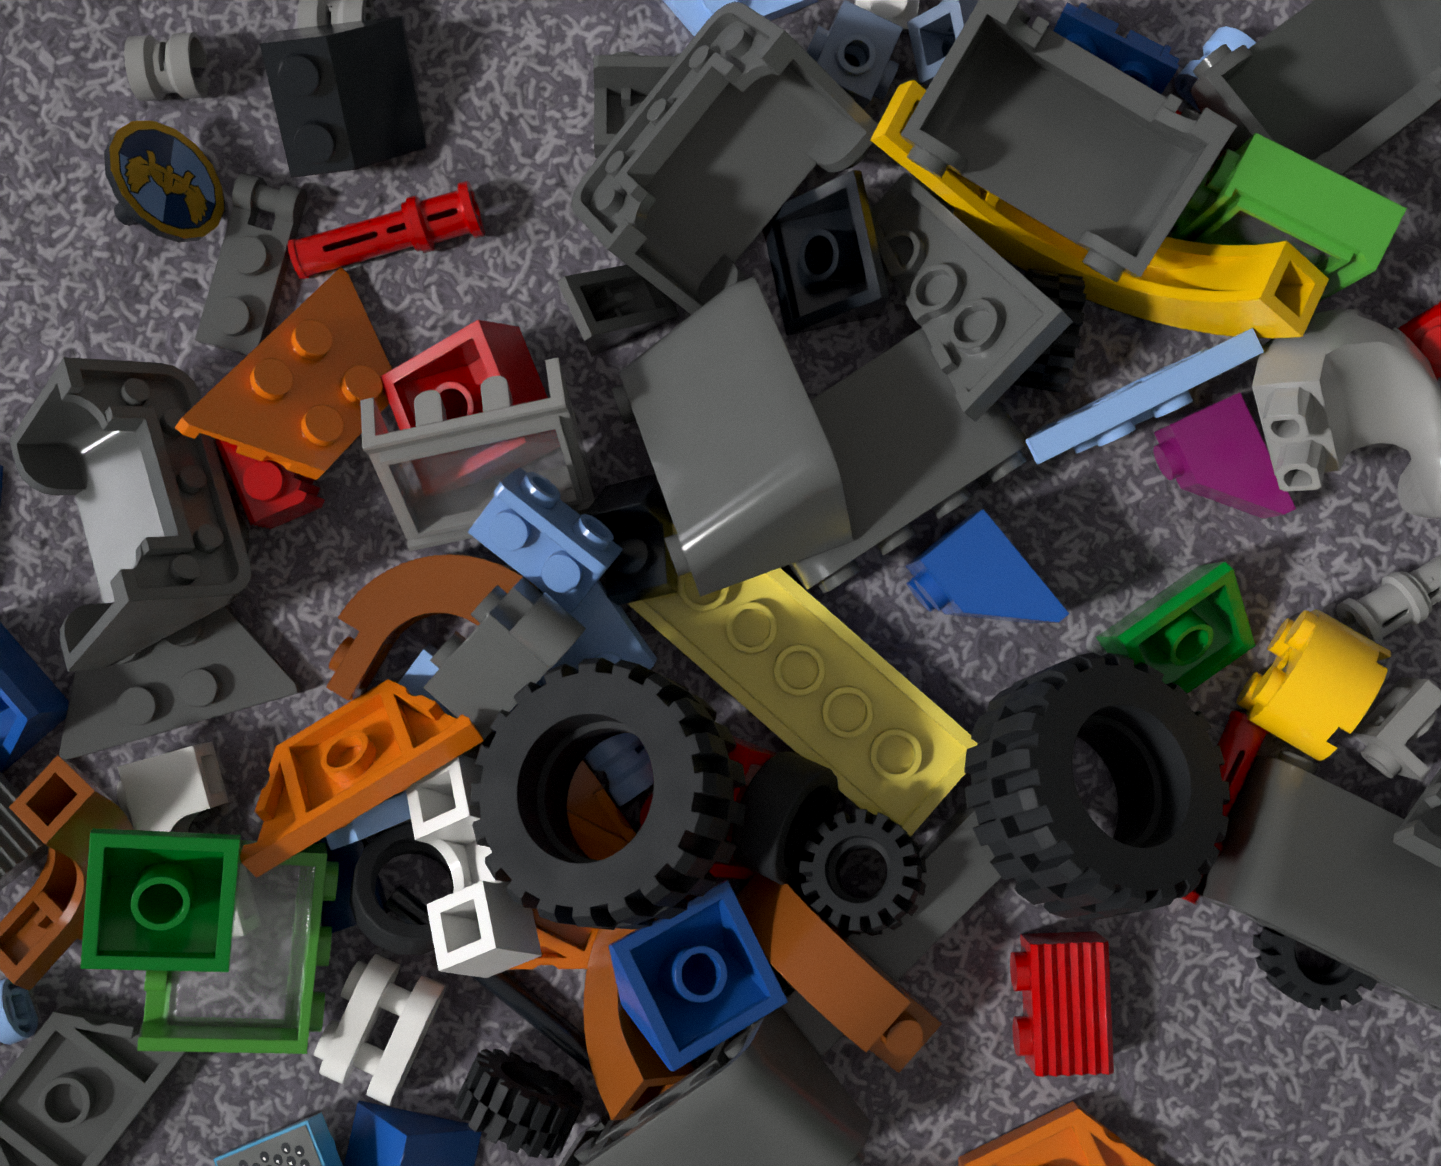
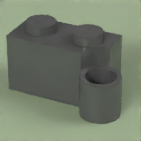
M524 577L508 593L497 585L471 613V616L480 624L467 639L456 631L430 660L439 670L423 687L457 718L461 714L470 718L484 740L493 731L490 726L501 709L510 712L518 704L514 699V695L530 681L537 683L586 629L546 592L542 594Z

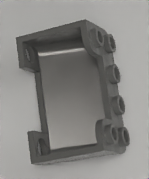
M922 328L811 400L840 473L853 541L788 565L805 590L818 584L823 593L831 591L861 571L854 559L873 546L877 545L884 556L917 534L910 522L926 511L932 509L937 518L940 519L972 498L965 487L967 484L976 479L981 488L984 489L1027 461L1020 450L1027 445L1025 441L1027 437L998 401L977 422L973 421L963 412L954 395L956 391L947 374L939 367L930 350L933 347Z

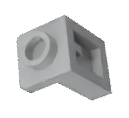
M1401 677L1352 731L1366 745L1361 752L1362 757L1373 768L1389 778H1394L1397 774L1422 780L1430 772V769L1404 744L1407 741L1419 738L1433 725L1436 719L1434 711L1441 705V690L1429 679Z

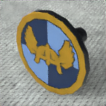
M131 121L112 134L104 151L105 175L118 200L114 207V214L121 223L131 226L137 222L156 236L178 243L199 241L218 227L224 212L223 188L213 165L195 143L176 129L156 121Z

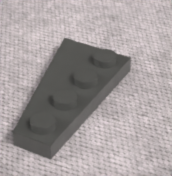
M905 172L870 210L880 256L891 276L901 287L907 299L905 303L914 320L922 327L933 347L930 350L941 370L950 379L956 391L954 395L963 412L973 421L977 422L1073 321L1053 301Z

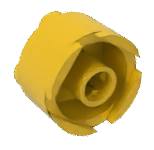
M1318 609L1311 612L1304 610L1296 621L1287 618L1281 624L1267 648L1268 651L1277 655L1275 661L1264 675L1258 672L1251 675L1240 692L1236 704L1247 710L1246 715H1248L1247 719L1312 758L1322 761L1338 749L1327 742L1339 727L1351 734L1370 708L1388 671V668L1377 663V661L1391 657V651Z

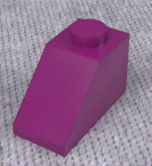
M1240 392L1154 432L1159 443L1153 448L1157 465L1168 480L1176 478L1181 489L1263 519L1285 515L1296 509L1288 491L1279 489L1269 451Z

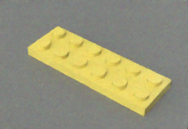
M672 524V530L674 535L677 534L674 524ZM781 568L701 597L692 573L690 572L678 577L676 572V593L627 603L796 753L831 769L838 779V789L860 809H867L874 815H877L879 812L888 816L907 831L910 837L966 774L964 773L967 749L978 744L971 739V735Z

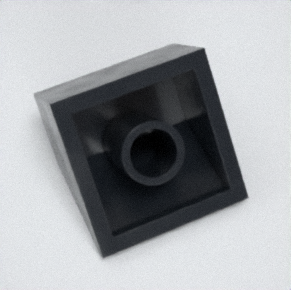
M403 16L274 31L260 43L291 178L357 170L427 147Z

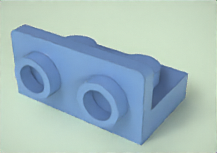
M518 467L499 483L494 490L495 496L474 522L468 533L572 614L623 549L613 541V534L601 521L587 514L580 515L560 499L559 490L548 479L535 472L527 473Z

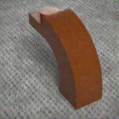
M452 554L417 558L383 572L359 590L338 616V619L357 629L359 633L355 639L351 636L346 637L335 651L329 663V669L335 673L326 688L348 701L354 700L366 692L393 645L410 626L424 618L438 614L457 615L478 626L480 623L471 616V613L497 585L508 593L524 576L509 567L489 560Z
M59 755L51 761L9 806L22 822L48 846L46 863L39 878L27 894L0 922V970L14 985L29 991L76 939H83L89 840L92 828L133 830L131 822L122 809L86 774Z
M756 873L737 894L736 898L768 962L816 1010L866 1053L870 1050L899 1073L942 1025L931 1010L879 968L835 925L818 915L810 906L813 904L811 898L805 896L803 890L795 883L781 885Z
M688 894L685 899L688 901L695 897V895ZM615 928L614 930L599 929L587 966L583 1009L584 1032L590 1066L595 1083L612 1121L625 1119L694 1071L690 1062L674 1072L670 1071L622 1007L608 945L634 930Z

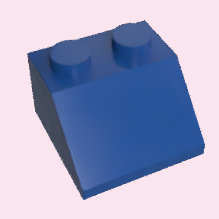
M984 509L963 518L906 565V568L914 576L906 584L913 595L929 612L936 608L938 611L942 610L945 615L1033 624L1058 623L1069 615L1064 606Z

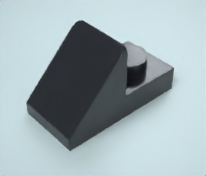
M656 474L605 486L584 514L593 516L601 521L613 534V541L623 549L606 570L607 597L616 605H622L676 593V571L664 539L673 535L672 518Z

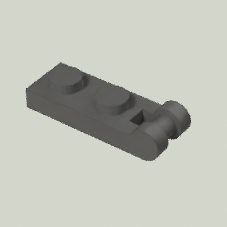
M243 172L239 174L232 193V212L195 337L196 341L247 356L268 336L290 261L288 240L296 239L307 201L305 189L287 184L282 185L278 189L265 185V181L261 177ZM259 209L275 213L272 231L254 226Z

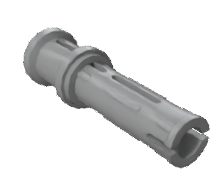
M1441 554L1409 573L1404 571L1390 573L1382 578L1381 587L1357 601L1348 598L1341 602L1336 608L1340 621L1382 646L1383 637L1407 623L1417 625L1428 619L1432 605L1441 600Z

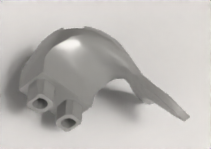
M1342 308L1314 313L1303 337L1271 338L1262 347L1264 353L1259 355L1252 389L1279 489L1283 491L1317 490L1322 486L1324 472L1340 471L1346 455L1351 451L1377 443L1394 444L1408 450L1411 456L1409 464L1400 475L1397 493L1402 510L1415 516L1441 520V389L1429 360L1414 343L1396 327L1391 330L1377 322L1359 316L1358 310Z

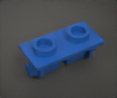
M1067 2L1053 29L1054 32L1159 94L1163 93L1179 67L1177 65L1179 58L1169 54L1171 46L1167 44L1162 46L1132 30L1124 38L1115 33L1119 25L1118 23L1092 11L1083 2H1081L1079 7Z

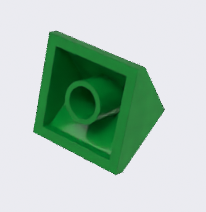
M1225 561L1197 566L1096 637L1107 653L1127 656L1134 660V665L1143 662L1164 674L1162 681L1165 684L1173 682L1179 685L1187 694L1255 647L1234 569Z
M92 828L89 840L80 969L229 972L239 884L241 835Z

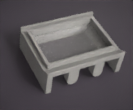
M558 357L545 360L551 398L513 406L507 380L501 376H492L481 384L482 413L447 420L446 409L440 394L434 390H427L418 394L414 400L416 427L388 432L374 397L360 400L362 449L370 457L407 539L409 552L474 538L468 533L469 529L495 496L494 490L499 483L518 467L527 473L535 472L548 479L559 490L560 499L578 514H584L594 502L595 496L589 462Z

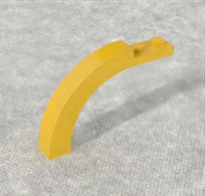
M914 79L897 87L870 141L955 209L953 214L1001 257L1025 271L1031 268L1081 276L1085 281L1083 293H1086L1087 300L1152 322L1225 336H1236L1253 328L1257 338L1303 337L1329 278L1287 240L1258 245H1219L1166 237L1141 277H1134L1124 272L1119 281L1115 282L1082 262L1088 253L1086 249L949 168L940 178L909 160L907 155L913 146L902 139L901 133L926 90Z

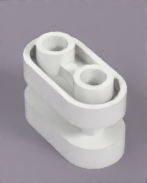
M375 954L368 964L358 961L350 972L341 992V997L349 1000V1003L341 1021L338 1022L332 1019L327 1025L317 1044L314 1056L323 1060L319 1074L343 1085L349 1079L355 1067L373 1075L366 1095L391 1106L405 1082L443 998L446 985L422 975L413 991L410 992L393 984L398 975L400 964ZM382 1008L400 1016L385 1050L367 1043Z

